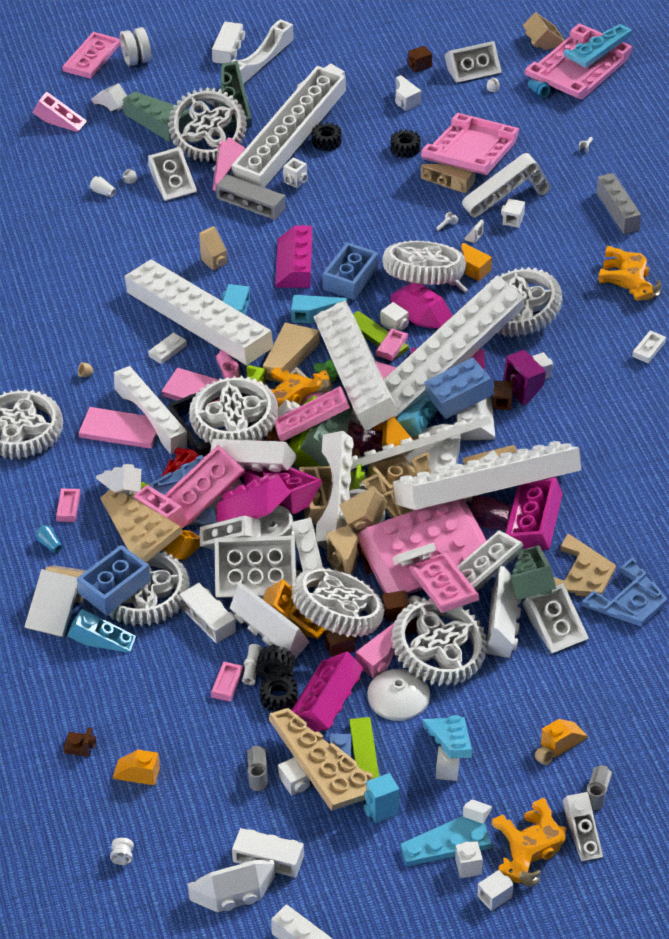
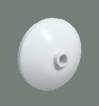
M404 669L388 670L377 675L371 681L367 692L368 702L373 711L383 718L394 721L409 720L417 717L427 708L430 700L428 684L426 681L423 682L422 677L416 678L414 672L409 674V671Z

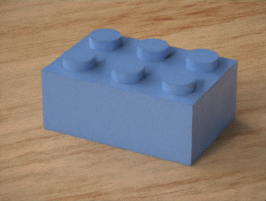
M347 242L322 273L323 290L355 300L378 270V252Z
M473 357L424 382L428 399L445 419L494 395L490 376Z
M120 545L77 578L79 595L107 615L151 581L150 569L146 562Z

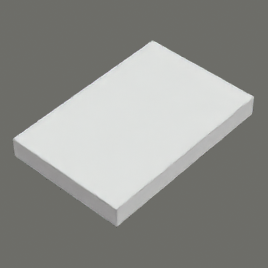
M41 569L25 628L64 638L78 591L77 577Z

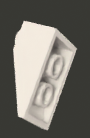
M181 147L148 156L150 172L164 201L197 192Z
M564 583L557 585V589L552 590L550 594L530 596L522 603L531 624L551 654L589 639Z

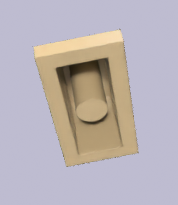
M212 226L200 232L201 260L212 270L227 264V250L216 228Z

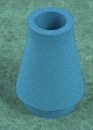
M535 79L528 81V87L539 98H545L549 95L550 87L548 83Z
M43 525L36 531V540L53 553H58L62 549L63 545L59 542L52 527Z

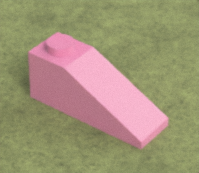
M48 92L42 96L32 112L46 123L79 132L87 122Z
M230 137L226 141L222 140L217 148L219 152L216 157L212 187L214 191H216V185L226 174H229L232 170V164L245 150L242 145Z
M146 485L139 493L133 495V498L181 526V528L188 524L182 506L149 485Z
M394 623L356 651V661L364 668L363 671L373 679L387 670L394 655L395 649L392 648L393 642L391 641Z

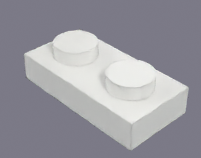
M649 331L634 349L632 357L649 364L666 343V337Z
M173 332L149 350L148 355L162 365L185 348L187 340Z
M434 543L398 554L392 558L394 566L401 564L404 567L412 564L413 559L419 558L421 561L430 558L431 553L436 551Z

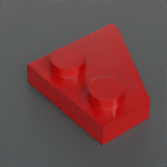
M176 448L174 450L176 454L174 461L172 459L169 460L167 468L161 477L170 472H175L186 463H191L199 455L194 450Z

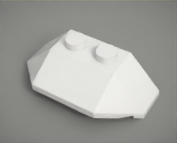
M253 860L211 872L199 878L196 882L187 884L189 899L215 912L229 911L238 906L253 904L262 899L275 877V863L273 860Z

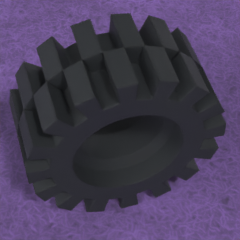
M325 122V124L320 123V126L315 125L313 127L312 145L315 148L317 147L318 150L322 148V151L326 149L331 151V148L335 150L336 147H340L342 132L337 124Z
M401 129L399 133L395 131L391 135L392 154H395L397 157L401 155V158L417 155L420 152V135H417L416 131L413 133V130L408 131V129H405V131Z
M271 645L269 649L264 647L258 654L256 663L257 673L259 675L262 674L264 679L266 677L270 679L272 674L277 677V673H281V677L286 674L289 679L293 674L295 656L292 655V652H286L287 649L284 647L279 649L280 646L274 648Z
M277 673V677L272 674L270 679L266 677L264 679L265 682H261L260 700L264 708L267 706L268 711L273 709V712L286 708L291 710V707H294L295 702L298 700L297 683L296 681L293 682L292 677L288 679V675L284 674L281 677V673ZM276 690H282L287 692L283 696H274L271 694Z

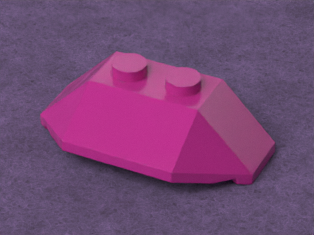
M409 283L391 294V303L394 302L408 311L409 321L417 326L439 329L453 316L443 298L422 284Z

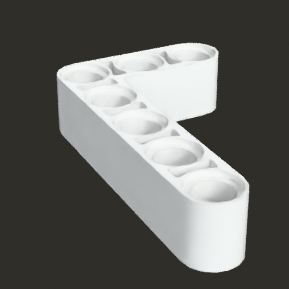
M524 153L463 199L462 205L472 217H477L526 180H528L529 184L539 195L546 194L550 190L551 185L537 162L530 154Z

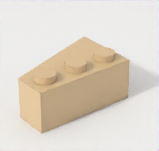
M330 466L299 467V471L319 478L322 481L309 507L303 509L305 518H311L313 525H316L322 517L331 497L332 472Z

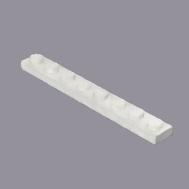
M483 414L472 417L473 421L466 423L465 420L454 423L455 427L449 429L447 426L437 428V433L431 435L429 432L419 434L418 439L412 440L410 437L401 440V444L394 446L393 443L382 447L383 450L376 452L375 449L364 452L365 456L358 458L357 455L352 456L351 470L357 468V464L364 466L492 424L490 416L484 417Z

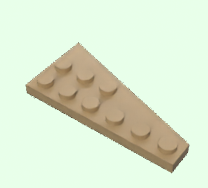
M108 490L100 497L127 549L144 562L149 561L183 533L181 526L128 494L115 493L112 490Z
M289 708L270 713L269 721L331 811L366 800L364 797L366 781L372 780L374 775L369 771L364 772L357 766V762L336 745L327 743L323 739L322 734L306 726L307 722Z

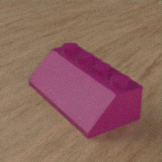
M293 226L278 238L275 288H311L312 226Z
M292 467L288 471L281 470V472H272L265 469L258 472L250 469L243 474L245 486L255 479L259 481L266 475L273 476L278 474L290 491V494L279 506L285 507L291 514H297L301 510L308 508L322 484L321 479Z
M278 474L273 476L266 475L259 481L255 479L246 486L242 484L234 489V491L229 489L221 495L222 499L217 502V523L241 516L258 519L269 515L290 494V491Z
M556 477L518 485L506 534L523 543L522 548L524 549L538 545L542 551L550 549L563 495Z
M348 651L322 660L291 711L307 722L306 726L314 732L330 729L334 724L335 716L342 710L345 699L351 695V689L359 681L360 674L364 668Z

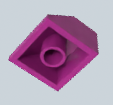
M522 350L506 357L503 381H513L512 395L525 406L544 386L546 370L531 355Z

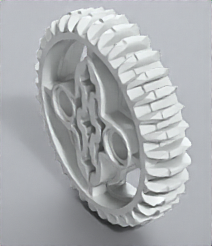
M201 87L199 92H196L194 89L193 94L188 92L187 97L182 95V101L178 100L177 105H174L173 110L170 112L171 116L169 117L168 127L170 128L171 139L174 140V145L181 147L183 155L187 153L188 158L193 155L194 160L200 158L201 162L203 159L209 162L210 159H213L215 162L219 152L217 149L222 140L226 141L223 128L229 125L233 115H235L237 127L232 139L241 145V139L245 138L244 133H246L245 127H247L244 110H241L242 106L238 104L237 99L233 100L232 95L228 97L227 92L222 94L221 89L218 92H215V88L209 91L208 87L206 91H202ZM202 101H217L229 108L220 106L210 111L208 106ZM191 105L189 114L193 121L188 123L183 130V134H180V116ZM197 110L203 111L202 113H196ZM215 136L220 137L218 140L212 139ZM205 139L215 149H198L187 142L197 143Z
M417 240L403 241V243L398 242L397 244L390 245L384 251L382 261L384 270L394 278L424 285L454 282L463 276L466 267L464 255L457 249L436 242Z
M522 267L520 270L515 268L511 272L508 270L506 274L501 273L500 277L525 297L524 308L512 318L513 321H509L497 332L498 335L503 334L506 337L509 334L511 338L517 335L519 338L520 335L524 334L526 337L528 333L533 335L534 331L540 332V328L546 329V324H551L552 320H556V315H559V310H561L563 295L558 282L552 275H549L548 272L544 273L542 269L539 271L537 268L531 270L530 267L527 269ZM528 283L540 286L529 287ZM541 311L535 316H533V312Z
M234 375L233 378L226 377L223 380L219 378L217 382L212 381L211 385L206 384L205 388H201L200 392H196V396L193 397L190 405L189 418L196 435L200 439H204L205 443L210 442L211 445L213 439L262 440V437L267 436L268 432L272 431V427L275 426L278 418V403L272 390L267 385H263L262 381L257 382L256 378L251 380L250 377L244 379L242 376L236 378ZM241 393H245V394H249V395H253V396L242 397V394H241ZM220 397V401L209 403L215 398ZM259 420L256 424L248 427V422ZM225 427L227 431H222L215 428Z
M18 389L15 392L12 390L10 393L3 392V395H0V456H3L4 459L10 457L11 460L15 457L19 460L21 457L27 459L30 455L34 457L36 453L41 454L42 450L47 451L48 447H53V443L57 442L63 429V417L56 401H53L51 397H47L46 394L42 395L40 391L35 393L34 390L28 392L26 389L24 391ZM36 408L47 413L51 417V423H47L44 417L36 414Z
M166 551L163 553L158 552L146 562L149 565L151 581L122 603L133 602L135 608L119 605L106 616L110 615L112 620L117 619L118 623L124 621L125 625L131 623L133 627L136 624H140L141 627L143 624L150 626L153 622L158 625L160 620L165 622L166 617L172 618L173 613L178 614L179 609H182L184 605L179 594L190 588L186 568L179 562L178 558L174 559L172 554L168 555ZM150 566L158 567L164 570L152 571ZM172 589H176L169 599L157 605V598L167 597L172 593Z
M314 567L313 569L308 568V570H304L294 581L291 598L296 605V609L300 610V614L305 615L306 619H310L311 623H316L318 627L321 626L325 630H330L332 633L336 632L339 635L345 634L347 637L350 635L362 637L363 635L373 633L383 620L384 605L379 595L375 593L374 589H370L369 585L364 584V581L358 580L357 577L354 578L350 574H345L343 571L339 572L336 569H324L323 567L318 569ZM317 587L313 593H309L307 588ZM362 610H366L368 616L359 617V614Z
M423 598L420 602L416 600L413 604L410 603L398 615L393 625L391 641L393 642L392 648L395 649L394 655L399 656L398 662H404L403 668H409V674L414 672L416 678L422 677L423 682L430 680L431 685L437 682L440 686L444 682L446 686H449L451 682L456 685L459 681L463 683L466 679L469 680L480 669L487 652L486 634H483L484 627H479L480 621H474L475 615H469V609L464 611L463 606L441 613L431 598L428 601ZM438 615L448 617L454 621L445 625ZM417 617L416 626L419 636L411 642L409 648L405 639V629L408 623ZM469 635L474 651L470 661L462 666L460 646L467 641ZM434 658L441 669L432 667L424 662Z

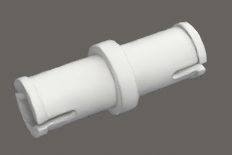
M257 644L249 646L248 656L244 661L245 671L242 682L246 685L255 684L256 663L258 654L262 649Z

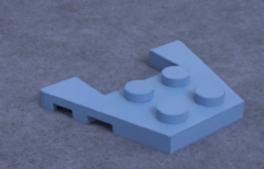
M203 456L196 457V460L182 465L180 469L164 475L150 483L149 486L165 495L203 459ZM214 507L207 508L191 524L210 525L217 523Z
M632 557L621 566L620 570L622 574L633 580L630 585L611 601L593 591L582 600V606L642 627L667 604V598L657 585L647 578L646 572L643 568L640 569L638 567L637 561Z

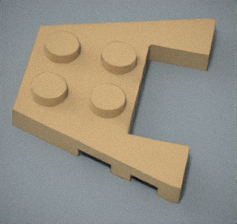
M428 452L411 458L416 473H431L428 459H430ZM379 473L361 480L367 489L374 486L387 500L385 511L391 518L414 511V509L395 505L394 489L386 491Z
M567 534L560 551L577 556V559L565 580L554 577L556 586L564 583L567 592L575 593V596L587 597L593 591L603 595L616 571V565L570 534Z

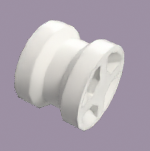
M127 838L114 839L111 846L113 851L110 854V860L118 865L131 863L133 857L131 852L134 848L133 842Z

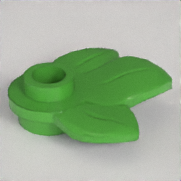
M332 359L327 360L326 363L317 362L314 364L316 372L320 373L322 370H326L331 382L336 381L339 374Z

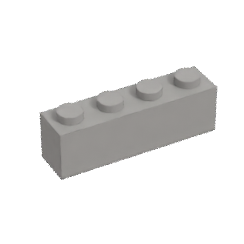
M615 174L598 176L596 193L622 233L627 234L640 231L641 214Z
M226 174L216 185L217 199L276 220L286 209L285 195Z

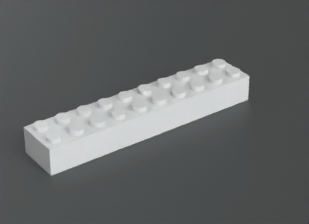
M316 66L232 164V176L265 188L312 132L313 127L318 125L346 91L345 75Z
M153 260L147 261L124 276L127 293L245 365L250 364L273 348L272 332L270 329Z
M497 275L384 379L399 411V414L394 417L398 418L403 412L427 396L424 385L425 381L461 364L474 355L524 308L525 297Z
M346 300L336 303L333 307L321 311L314 316V320L349 400L364 430L366 431L399 414Z
M559 441L550 442L549 446L536 445L531 450L519 449L514 454L508 452L500 454V457L497 458L495 456L485 457L484 461L471 460L467 462V465L454 464L449 469L436 468L432 473L419 472L415 477L402 476L400 480L393 481L395 505L417 510L580 471L579 448L571 446L570 443L560 444Z

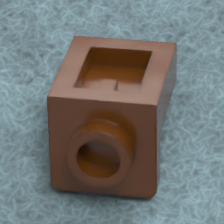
M88 727L86 734L68 732L64 745V754L89 757L91 749H94L96 746V736H93V729Z

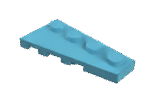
M619 24L603 32L602 36H594L585 44L579 43L575 45V49L563 51L564 56L587 68L632 36V30Z
M452 715L448 718L422 719L423 728L428 729V734L435 737V742L441 744L442 750L449 758L472 757V748L465 717Z
M461 816L401 843L400 849L407 867L454 857L456 845L463 842L478 841L480 851L491 849L492 843L485 823L482 824Z

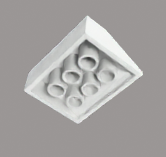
M440 424L426 428L423 433L429 432L431 435L437 433V428L447 426L449 429L455 427V425ZM461 434L404 452L402 455L414 468L411 458L428 452L430 457L428 463L431 473L436 468L449 469L451 465L458 464ZM417 435V436H413V437H411V438H412L413 440H415V439H418L419 437H418V435Z
M295 536L214 538L216 598L234 597L240 582L259 597L264 596L267 588L282 579L293 587L296 580Z

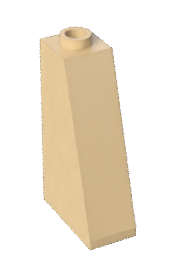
M284 323L273 348L263 364L265 379L281 383V381L273 378L270 372L278 366L282 372L288 370L291 373L318 347L320 343L319 330Z

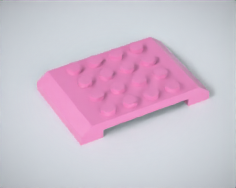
M579 23L570 31V36L539 63L533 62L525 69V75L538 81L546 82L549 86L583 100L628 60L633 46L622 42L585 68L565 57L563 51L575 49V45L579 43L585 44L590 41V38L602 36L603 33Z
M457 113L452 118L451 125L432 145L427 144L422 149L421 157L425 160L487 176L515 144L519 128Z
M464 498L405 513L367 527L357 534L358 543L383 593L405 590L407 597L409 594L423 590V588L409 571V565L404 567L401 564L394 566L392 560L394 556L434 543L436 551L431 553V557L446 552L453 563L458 566L487 541ZM416 558L412 561L413 563L420 561V559Z

